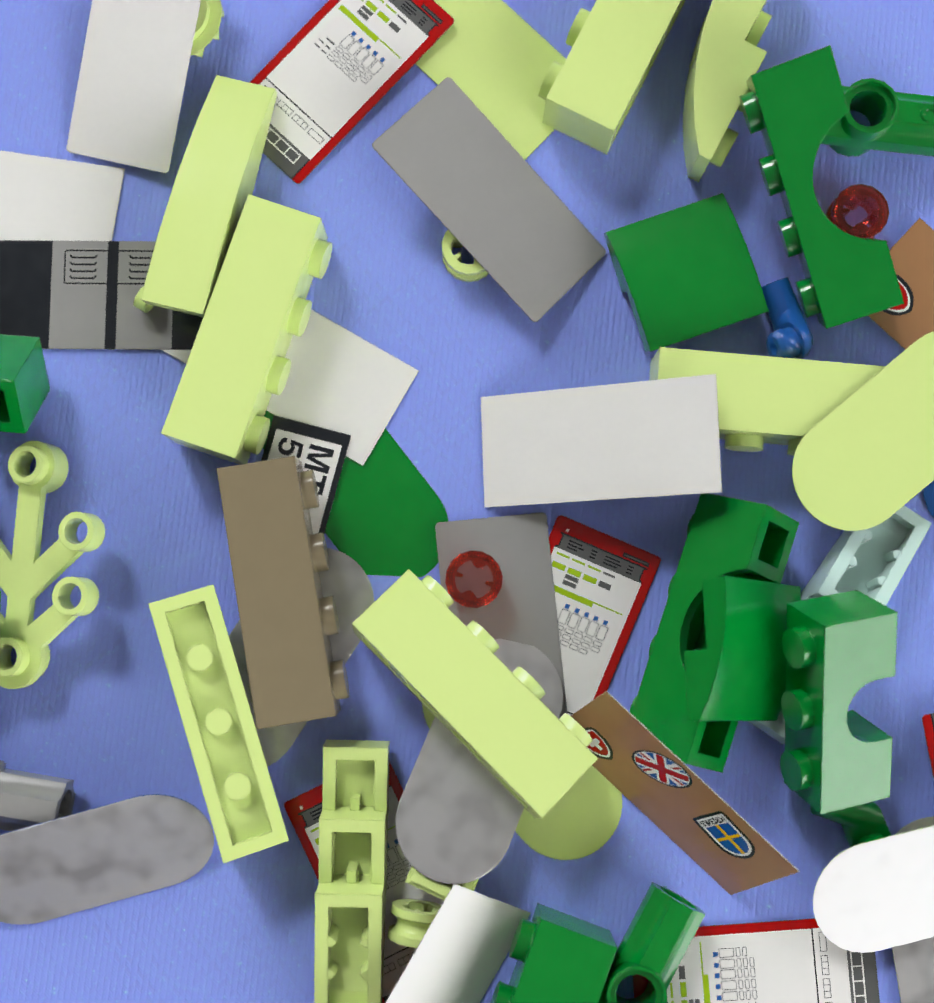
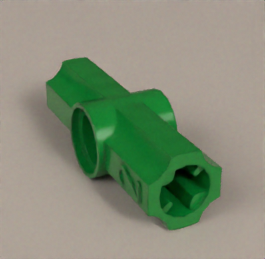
M874 78L861 79L850 87L842 86L849 112L830 129L821 144L829 145L838 154L848 157L860 156L869 150L934 157V96L894 92L893 88L884 81ZM850 111H857L865 115L870 122V126H864L856 122Z
M652 882L616 951L598 1003H667L666 990L705 916L702 909L665 886ZM630 975L646 977L648 979L647 987L638 997L627 999L620 997L616 993L618 985L624 978Z

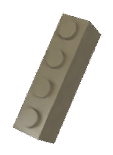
M295 456L217 468L256 728L258 730L334 717L341 710L339 699L349 698V684L345 662L343 659L333 661L329 635L339 634V621L334 596L323 597L319 572L329 570V559L323 532L313 534L309 509L319 507V496L314 471H303L302 462Z

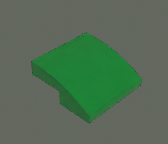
M723 193L604 233L621 292H627L645 351L651 352L660 347H666L769 312L749 250Z
M731 576L702 579L707 649L684 651L688 721H776L781 712V698L786 689V659L782 649V635L786 630L787 603L801 600L800 586Z

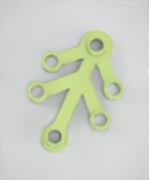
M40 441L23 443L11 453L8 460L9 474L14 483L19 486L12 554L0 540V587L7 595L6 617L4 618L0 613V686L7 689L25 688L36 682L44 674L50 662L48 644L78 616L90 614L96 608L99 601V591L92 580L84 577H65L58 581L53 589V605L34 620L36 598L84 552L96 550L102 544L105 537V526L98 516L83 512H72L66 515L59 525V539L40 556L46 494L60 488L65 482L69 471L68 459L65 453L55 445ZM35 457L36 467L33 473L30 474V465ZM85 522L88 529L87 536L80 543L76 532L78 526ZM78 586L81 591V600L74 607L71 603L70 595L73 588ZM13 648L15 649L17 654V659L14 666L11 662V652Z

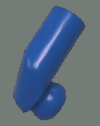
M786 277L762 287L769 310L767 313L775 331L768 335L766 347L771 357L803 359L812 349L813 336L789 278Z

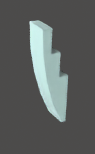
M904 505L890 518L877 526L858 531L844 530L801 592V600L858 590L886 606L932 523ZM782 710L776 721H748L781 744H785V720Z

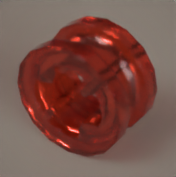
M859 184L851 185L844 189L827 208L825 215L835 226L850 235L859 238H874L887 224L889 208L888 202L881 192L872 186ZM861 206L866 210L868 216L862 222L852 227L844 217L850 210H855Z
M471 550L459 554L451 561L446 571L445 583L448 593L457 603L465 607L479 608L488 605L497 597L502 588L503 576L499 564L492 556L482 551ZM471 562L476 569H482L487 566L490 570L492 582L486 581L484 583L490 587L489 592L484 596L477 598L471 590L460 593L457 589L455 578H463V574L457 571L465 563Z

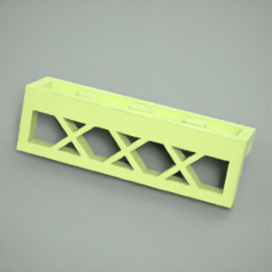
M214 584L149 603L148 605L223 864L289 841Z

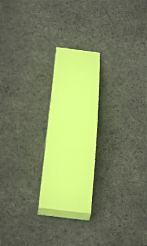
M216 75L192 131L158 232L140 299L146 304L204 317L248 194H253L277 97L275 88Z
M326 740L323 745L322 812L319 817V879L315 892L314 1003H382L390 741Z

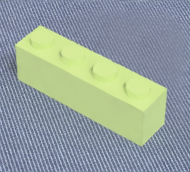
M596 0L591 12L581 8L574 19L566 39V44L571 46L572 49L563 65L556 61L551 64L542 82L538 95L546 100L542 123L607 155L686 0Z
M248 194L161 434L177 444L239 465L247 464L251 453L258 455L261 452L270 428V419L264 417L271 395L279 396L289 377L291 360L285 358L291 339L293 335L301 337L309 321L312 302L307 300L306 297L314 277L323 278L331 258L332 243L327 241L328 238L320 217Z
M660 347L651 359L649 380L716 374L719 439L725 440L724 448L732 451L759 452L763 451L764 443L788 445L787 454L794 456L799 442L815 424L885 366Z
M408 569L352 623L354 634L534 818H542L598 759L587 748L593 741L591 736L571 716L564 713L558 719L540 701L546 693L528 672L519 666L511 672L494 655L499 649V645L481 625L473 620L467 626L462 623L449 609L454 603L453 599L435 579L427 575L420 580Z

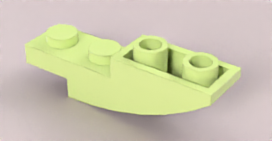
M712 0L702 24L691 58L683 107V148L687 175L697 182L700 181L709 162L721 168L739 134L728 128L737 110L743 112L739 96L749 93L746 81L751 75L757 73L767 54V51L757 47L772 18L771 15L762 11L767 0Z

